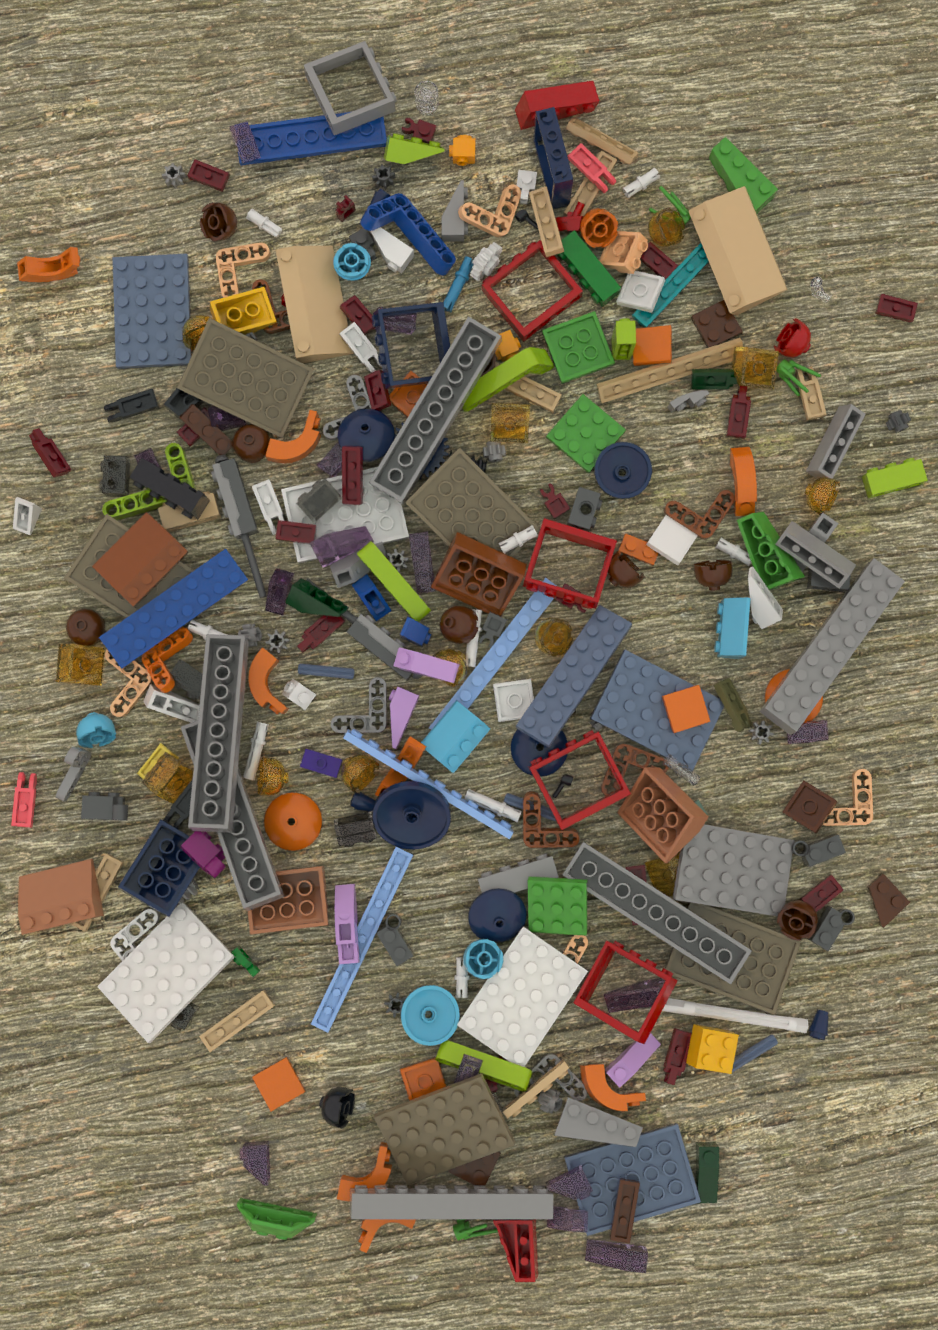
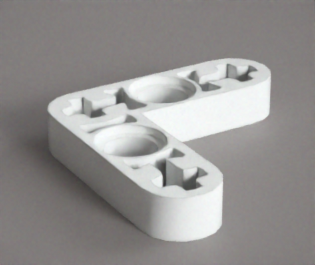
M153 908L143 911L113 936L110 942L111 947L122 961L136 948L134 943L159 922L160 914ZM147 913H153L155 915L153 917L154 922L148 921L143 925L141 922L147 919ZM132 925L140 927L139 935L131 934L130 928ZM116 939H124V947L128 948L130 946L131 949L122 954V951L125 949L122 946H116L118 943Z

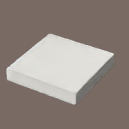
M635 271L634 274H627L616 300L617 305L652 313L665 283V277Z
M665 515L646 545L678 566L698 535Z
M531 679L493 684L498 722L521 719L534 700Z

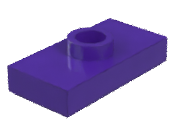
M305 748L300 767L337 778L343 760Z

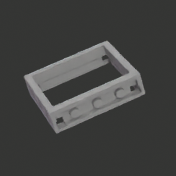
M366 41L304 64L305 76L333 135L340 134L396 111V96L394 92H390L388 79L382 76L381 65L379 62H375L374 51L372 47H368ZM365 57L385 99L336 117L317 75Z

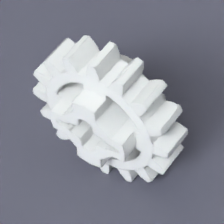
M495 242L490 244L488 248L483 247L472 262L474 266L470 276L476 281L483 279L484 275L489 276L500 262L499 257L502 247Z

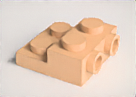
M617 231V237L611 244L604 247L599 261L605 268L616 269L619 273L634 274L635 269L640 267L642 253L648 248V240L640 232Z

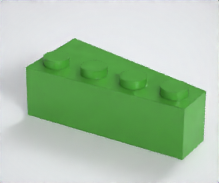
M726 137L712 149L709 160L720 178L724 180L727 190L731 192L745 186L756 214L775 197L778 189Z
M764 512L751 513L737 520L752 565L769 590H774L805 577L794 558L775 545L780 536Z

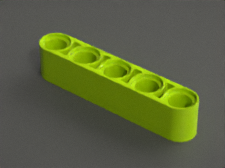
M372 541L356 553L412 619L419 622L431 612L430 608Z
M448 1040L440 1044L435 1060L442 1064L473 1075L482 1073L485 1079L523 1092L527 1091L533 1073L530 1069Z

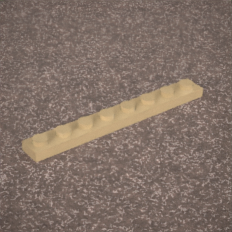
M737 338L672 359L671 363L657 364L598 383L596 385L601 403H605L691 375L692 369H710L744 358L742 340Z

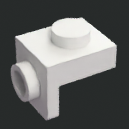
M294 679L285 685L282 695L304 710L307 709L316 696L315 693Z

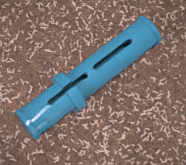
M465 256L459 270L455 272L456 277L443 302L444 310L447 312H452L465 282L470 278L469 274L474 265L470 257Z

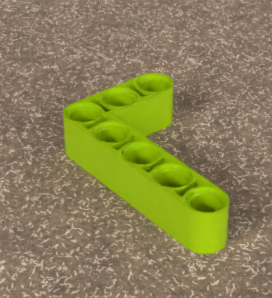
M528 347L480 377L462 407L464 412L476 408L529 373L540 375L553 369L554 365L545 349Z
M177 443L169 444L165 449V454L171 475L179 479L182 484L185 482L196 490L185 451ZM174 450H180L177 457H171ZM180 467H184V473L182 475H177V470ZM144 490L110 500L103 505L102 511L104 515L108 514L118 521L163 507L162 504L166 503V500L161 497L159 500L154 498L152 503L146 504V498L151 495H149V490ZM134 501L135 507L130 510L127 509L128 504ZM112 507H117L116 513L114 515H110V509Z

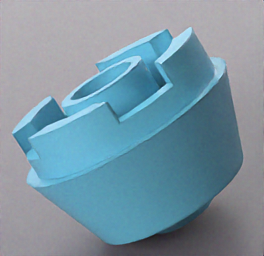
M348 243L336 252L333 265L340 277L353 281L361 279L368 273L371 266V258L367 250L362 246Z

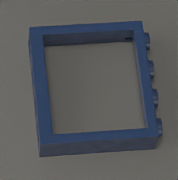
M555 107L536 111L533 142L545 187L547 186L554 210L569 205L573 176ZM543 141L544 144L538 145V142Z
M443 302L377 309L373 313L372 325L376 328L375 343L376 346H379L380 352L378 354V362L382 365L383 370L381 380L385 384L386 389L428 384L432 376L393 381L383 318L432 312L439 361L441 363L450 348Z

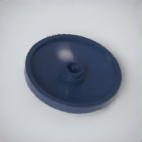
M405 781L386 788L377 797L373 808V824L378 834L388 843L403 849H423L434 845L445 836L451 822V809L445 796L436 788L422 782Z

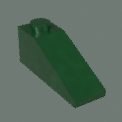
M696 1142V1187L701 1200L700 1203H717L719 1146L716 1142Z

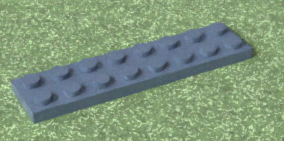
M599 605L523 714L516 728L549 748L631 629L632 623Z

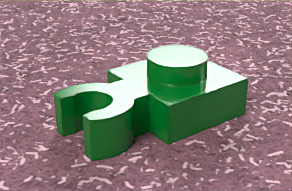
M240 945L231 952L235 956L233 961L238 966L242 965L252 977L260 972V969L252 962V959Z

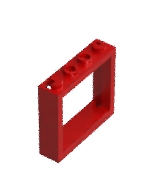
M541 239L537 243L532 242L524 253L515 255L511 263L502 265L497 270L498 273L493 277L488 276L482 282V292L523 342L574 304L583 294V290L554 255L546 258ZM540 251L572 291L523 327L492 287Z
M544 518L523 587L532 592H543L548 597L562 598L567 603L575 602L581 604L584 608L596 609L617 540ZM545 533L607 552L594 597L531 578Z
M593 730L584 733L582 735L583 738L579 741L573 739L565 743V748L561 750L555 748L548 752V757L544 759L538 757L531 761L532 765L528 766L561 830L631 794L598 731L593 732ZM595 740L620 789L562 819L537 769Z
M606 940L573 1003L633 1040L645 1044L678 980L673 978L674 973L663 968L662 971L657 969V964L649 959H646V961L641 960L639 953L631 949L627 952L624 950L625 946L617 941L611 943ZM615 952L665 980L639 1031L589 1002Z

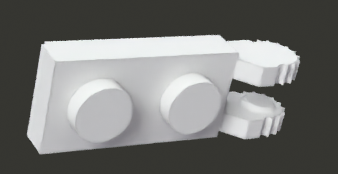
M355 322L339 333L370 373L376 371L368 361L372 357L382 367L378 362V351Z
M268 479L253 485L252 488L264 519L268 522L270 530L274 535L277 530L272 520L275 518H279L281 521L285 520L271 481Z

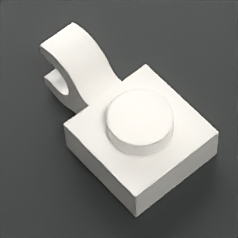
M518 171L517 186L521 190L520 204H528L529 192L535 190L537 172Z

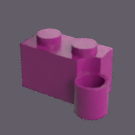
M195 831L180 848L203 871L215 879L226 868L222 863L226 858L223 855L224 851L219 844L214 845L210 841L211 836L207 832Z

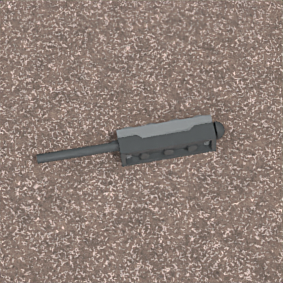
M219 455L215 459V464L212 465L214 471H211L214 482H218L219 489H216L220 500L223 499L225 504L222 510L225 518L229 517L230 524L228 529L231 536L234 535L237 540L242 539L259 598H264L267 594L249 536L257 534L259 531L239 467L234 458L229 459L226 455Z
M309 578L306 579V580L309 581L313 586H315V587H317L318 589L322 590V589H321L320 587H318L314 582H312ZM348 610L342 614L344 618L352 623L347 633L402 678L408 681L411 676L414 679H419L423 676L394 667L398 649L404 648L406 645L399 639L394 641L389 637L391 633L384 627L379 629L374 625L376 621L369 615L364 617L362 614L359 617H355Z

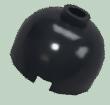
M336 1087L329 1090L325 1096H322L319 1107L321 1108L323 1119L329 1125L342 1129L348 1124L349 1121L346 1118L348 1114L352 1115L355 1105V1094L351 1093L353 1089Z

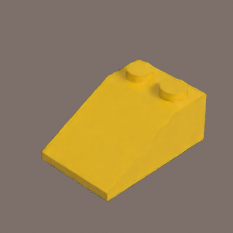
M265 287L210 301V312L213 320L244 335L251 332L255 333L277 322Z

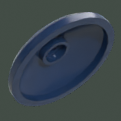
M360 409L350 413L343 419L338 429V442L341 449L342 446L363 447V462L374 461L383 457L395 439L391 420L382 412L374 409ZM364 427H367V428H368V430H366V431H363L362 429H363Z
M628 442L611 444L600 453L596 460V481L599 487L611 497L618 499L633 498L642 493L650 482L652 476L651 461L646 452L635 444ZM619 471H624L625 476H620Z
M517 729L511 741L513 761L520 770L533 776L528 766L532 765L531 761L538 757L542 759L548 757V752L555 748L559 750L565 748L567 738L561 730L549 748L543 745V750L538 751L536 746L542 743ZM567 754L537 769L540 777L548 776L560 769L567 758Z
M491 889L480 894L472 902L468 912L469 925L473 933L480 939H488L495 943L505 942L514 938L525 925L526 908L522 899L516 893L507 889Z

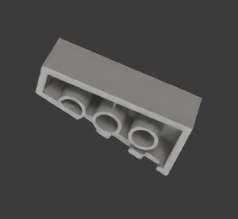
M568 1097L554 1136L636 1147L643 1127Z

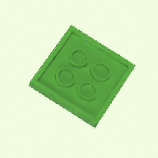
M595 311L542 330L561 384L615 364Z
M582 394L546 435V438L587 473H590L595 467L600 453L609 445L616 443L625 433L626 429Z
M528 877L529 931L587 936V880Z

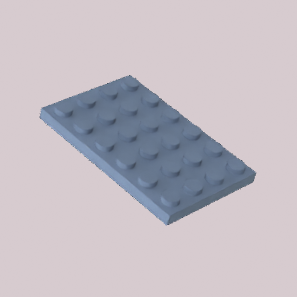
M188 254L112 257L116 368L188 365L192 356Z
M623 650L590 719L693 771L724 705L720 698L701 689L710 722L673 733L662 696L695 685L627 650Z
M677 1123L641 1133L636 1147L607 1143L564 1156L587 1236L611 1229L620 1178L640 1182L634 1222L701 1202Z

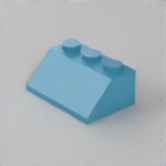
M724 598L721 603H718L717 614L720 615V622L716 624V633H719L718 641H715L714 652H717V657L741 659L746 656L751 598Z
M456 700L421 743L427 746L425 750L454 773L489 732L490 728Z

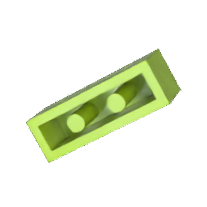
M623 318L616 321L611 337L612 356L614 360H631L636 345L635 321Z
M914 458L906 459L903 461V464L896 465V462L887 464L884 469L878 470V467L871 468L862 476L868 499L922 485L928 481L922 459L915 460Z

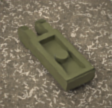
M727 678L713 685L726 712L732 719L731 724L735 731L742 732L745 728H750L752 722L747 709L731 679Z

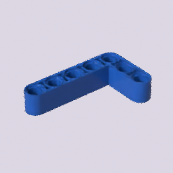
M397 193L368 206L360 221L364 229L373 231L394 221L437 274L442 276L448 274L456 261L454 254L405 195Z

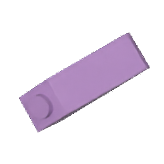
M399 648L394 667L403 671L454 683L459 664Z
M397 687L396 690L393 689L388 699L391 701L392 748L396 750L419 699V695Z
M651 1033L645 1044L634 1041L605 1068L606 1073L620 1088L639 1070L661 1044Z

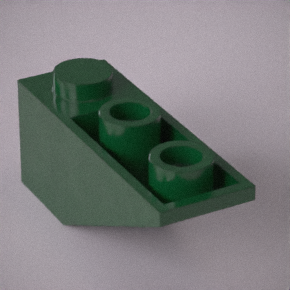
M302 578L292 585L285 602L300 613L340 617L349 609L340 600L331 597L325 591L318 589Z

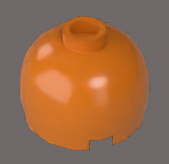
M592 209L581 220V236L591 247H607L617 237L618 221L606 209Z

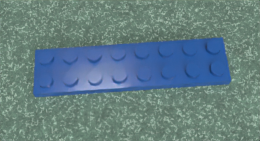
M350 112L336 114V117H340ZM324 115L235 127L240 166L385 147L387 142L384 116L337 135H333Z
M224 549L99 638L123 669L248 581V579L227 549Z

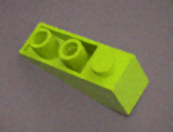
M393 133V136L388 135L384 159L390 162L407 164L442 153L445 149L436 141H429L428 144L423 143L422 139L417 137H411V140L404 139V135Z

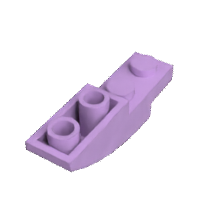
M355 884L335 885L336 945H338L339 964L360 963Z

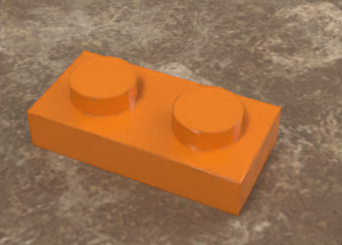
M626 533L618 550L622 554L654 566L658 556L656 551L646 545V541Z

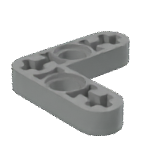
M358 375L350 376L346 384L355 411L371 409L370 400L362 378ZM353 380L359 383L358 389L360 392L357 394L354 386H350ZM359 397H364L367 400L364 406L356 404V400ZM345 417L325 424L323 434L326 439L330 441L338 439V430L334 432L335 435L333 436L330 433L327 434V432H329L330 427L334 430L338 429V424Z
M375 677L369 683V715L335 716L331 720L332 730L336 733H346L348 726H342L341 730L334 726L338 719H341L343 723H348L347 719H351V731L355 729L353 726L354 721L362 719L364 727L357 730L360 733L383 732L387 726V685L384 679ZM376 681H380V684H383V687L379 689V694L384 693V697H372V694H376V688L372 687L373 684H376ZM375 700L383 702L381 710L373 709L372 704ZM372 713H384L383 717L379 716L380 722L383 723L379 730L372 725L376 722V716L372 717Z
M71 747L64 762L71 765L56 793L57 799L63 802L68 800L91 758V752L79 747Z
M547 1053L530 1070L532 1072L540 1071L544 1075V1070L539 1067L541 1064L545 1067L548 1064L547 1059L552 1060L554 1058L556 1059L554 1061L556 1065L561 1059L554 1053ZM550 1065V1066L546 1069V1071H549L550 1069H552L553 1066ZM568 1069L567 1071L570 1074L569 1081L562 1082L558 1078L555 1081L574 1100L582 1101L586 1098L587 1091L583 1082ZM532 1078L530 1079L531 1084L535 1083ZM574 1079L576 1080V1082H574V1085L577 1088H583V1094L581 1096L579 1094H577L576 1096L574 1095L575 1090L572 1086H570L569 1089L567 1088V1086L572 1084ZM514 1089L516 1097L519 1096L520 1091Z

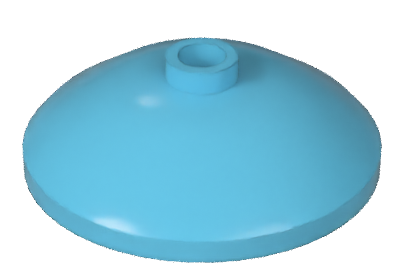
M434 985L422 986L412 991L405 999L401 1009V1023L406 1034L415 1042L426 1046L438 1045L448 1040L456 1031L460 1017L458 1004L452 994L444 988ZM426 1011H431V1017H425Z

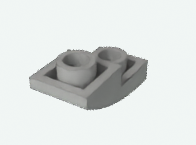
M701 390L682 395L671 401L668 409L671 413L676 410L680 412L687 407L686 403H688L691 409L696 405L700 407L707 402L706 398L709 392Z

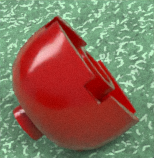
M796 318L793 319L795 321L793 324L787 323L776 339L779 342L778 347L774 345L775 351L785 357L795 358L800 356L802 353H806L811 346V332L808 326Z

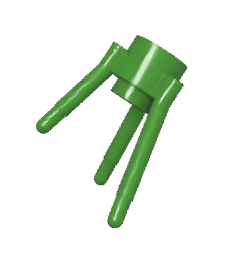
M660 186L659 189L678 209L673 215L675 219L652 208L649 211L673 223L676 227L679 224L684 227L691 219L689 210L685 208L674 192L669 194Z
M784 359L775 370L780 374L779 377L786 382L798 397L800 393L790 382L789 378L803 391L808 393L809 390L793 376L796 371L794 367L816 377H821V374L797 364L792 359L789 362Z
M457 1219V1224L453 1225L458 1241L498 1232L497 1228L478 1231L486 1228L487 1224L471 1227L469 1221L465 1222L467 1219Z

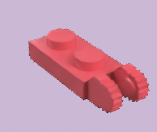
M582 143L567 156L568 160L593 184L595 183L597 188L603 193H606L608 188L599 179L602 175L611 185L616 183L615 177L607 170V167Z
M20 772L18 774L17 787H15L11 826L32 828L37 774L32 773L29 778V788H23L25 773Z

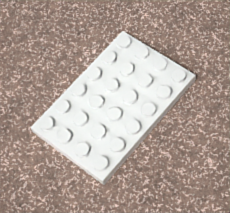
M378 467L363 470V504L361 505L342 504V475L281 489L288 521L317 526L314 545L293 542L298 564L359 550L370 541L374 544L379 542L385 544L409 538L402 504L369 483Z
M183 903L179 904L170 917L167 916L97 987L146 1042L151 1043L235 956L195 913Z
M523 926L504 953L501 970L486 980L459 1020L457 1026L509 1062L525 1067L588 971Z

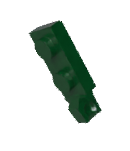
M692 369L691 389H729L734 384H744L745 376L743 372H737L734 369Z

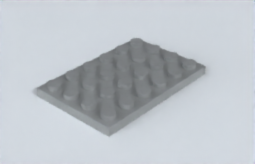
M704 824L700 832L680 850L673 899L778 916L786 901L793 854L792 845L795 840Z

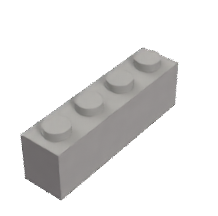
M852 404L839 406L806 472L819 481L832 480L866 414Z
M791 521L775 544L839 589L856 566V564L793 521Z
M546 853L536 856L537 860L529 862V859L517 862L518 866L513 868L510 865L499 868L500 872L492 874V871L481 873V878H478L481 891L483 893L499 888L515 893L528 889V877L559 878L553 857L548 856Z

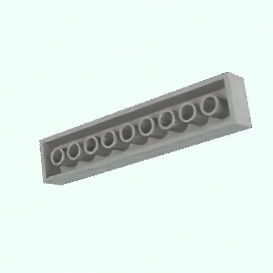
M468 316L370 479L369 483L371 486L404 505L502 342L501 335Z
M875 558L868 562L759 712L789 735L797 732L905 581Z
M206 634L188 827L192 831L228 833L233 831L249 641L245 635Z
M198 720L181 726L193 765ZM238 767L232 833L217 832L243 909L250 911L284 897Z
M584 842L562 874L568 879L587 880V891L729 984H732L752 952L743 944Z
M355 1185V1188H350L349 1214L351 1219H553V1193L543 1185H533V1189L525 1188L524 1185H514L513 1189L505 1188L506 1186L494 1185V1189H488L485 1185H474V1189H468L465 1185H454V1189H448L446 1185H435L434 1189H428L426 1185H415V1189H408L406 1185H395V1189L387 1188V1185H375V1188H367V1185Z

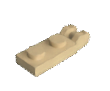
M796 369L797 380L809 390L806 393L798 386L807 421L825 417L826 410L818 379H816V376L807 373L810 381H805L802 370Z

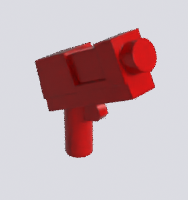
M578 201L574 212H567V217H555L559 232L580 231L581 220L584 217L580 215L585 204Z

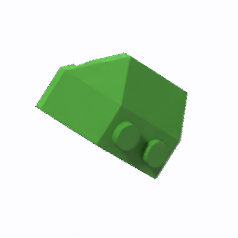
M240 1198L237 1202V1208L251 1230L257 1231L256 1233L262 1236H267L268 1234L276 1235V1238L282 1240L294 1237L313 1224L317 1217V1213L245 1198Z

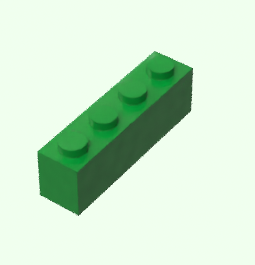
M575 230L561 240L564 252L556 254L561 261L564 260L570 273L579 278L580 285L583 289H588L592 300L596 304L599 303L603 307L619 295L621 290L619 284Z

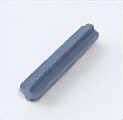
M310 664L298 665V673L303 675L353 679L355 670L352 668Z
M509 793L505 795L504 802L506 804L523 810V798ZM528 801L530 803V810H534V802ZM541 805V816L556 821L550 808Z
M769 1035L734 1058L732 1072L776 1046L778 1041L775 1036Z

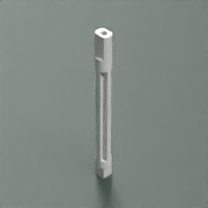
M672 998L667 1000L662 1010L807 1033L809 1027L808 1019L706 1005Z

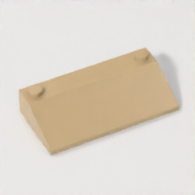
M745 186L707 200L689 210L730 314L738 316L788 290Z
M333 245L291 246L275 249L297 361L308 363L354 354L339 335L348 327L346 315L340 309V305L344 301L339 275L333 265L335 256Z

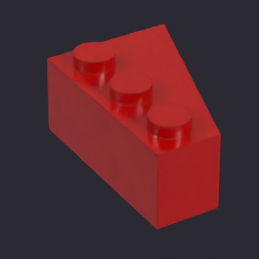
M493 1219L515 1282H536L538 1277L536 1219Z

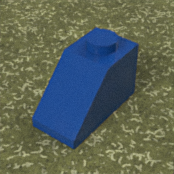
M367 574L351 584L375 621L392 611Z
M407 617L400 636L402 639L423 648L424 644L428 645L432 634L429 633L430 628Z

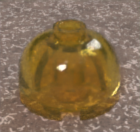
M671 207L657 211L649 220L648 232L650 238L658 246L670 247L679 244L684 239V235L682 236V230L685 229L683 218L677 210H671Z
M195 315L186 320L182 327V338L187 348L195 349L208 318L211 317Z
M820 477L813 484L809 483L805 490L808 507L819 515L822 513L826 514L825 510L830 511L838 495V491L835 489L836 485L840 487V481Z
M548 618L537 626L534 635L535 643L540 651L549 656L563 655L569 650L573 642L570 632H573L572 627L564 619Z
M443 649L433 655V657L459 664L454 683L443 681L451 687L459 685L468 671L464 654L453 649Z
M357 754L346 758L341 772L343 783L354 793H357L356 789L363 790L376 776L373 772L375 768L379 770V763L366 754Z
M261 757L258 766L260 774L259 777L257 776L258 794L262 796L278 794L283 789L284 784L288 783V772H285L284 765L279 760Z

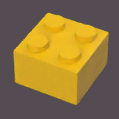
M693 1024L686 1063L697 1069L732 1074L739 1035L729 1030Z

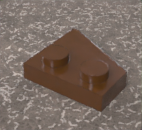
M883 873L868 886L870 896L873 899L874 909L880 921L879 925L882 928L910 903Z

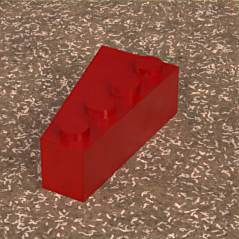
M593 80L524 91L515 108L520 129L523 130L534 127L536 111L555 107L557 119L560 120L594 111L599 103V97Z

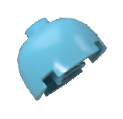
M96 712L89 713L84 717L76 729L79 745L86 748H93L92 744L98 743L99 747L111 743L116 738L113 721L106 715Z
M479 939L470 943L465 949L463 963L466 970L472 976L488 979L501 970L503 953L494 941Z

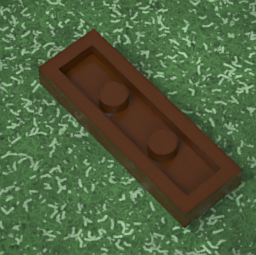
M191 404L179 417L218 455H225L233 446V442L194 404Z
M619 1179L610 1232V1240L630 1244L640 1186L639 1181Z

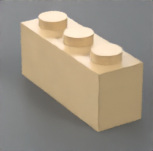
M209 491L203 492L210 502L198 520L194 517L192 519L185 517L181 514L182 510L177 507L174 510L165 503L162 504L163 507L158 508L163 528L168 532H173L222 518L216 495Z

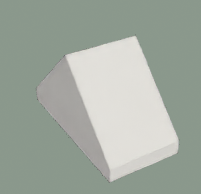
M16 497L13 529L31 535L42 508L32 502Z

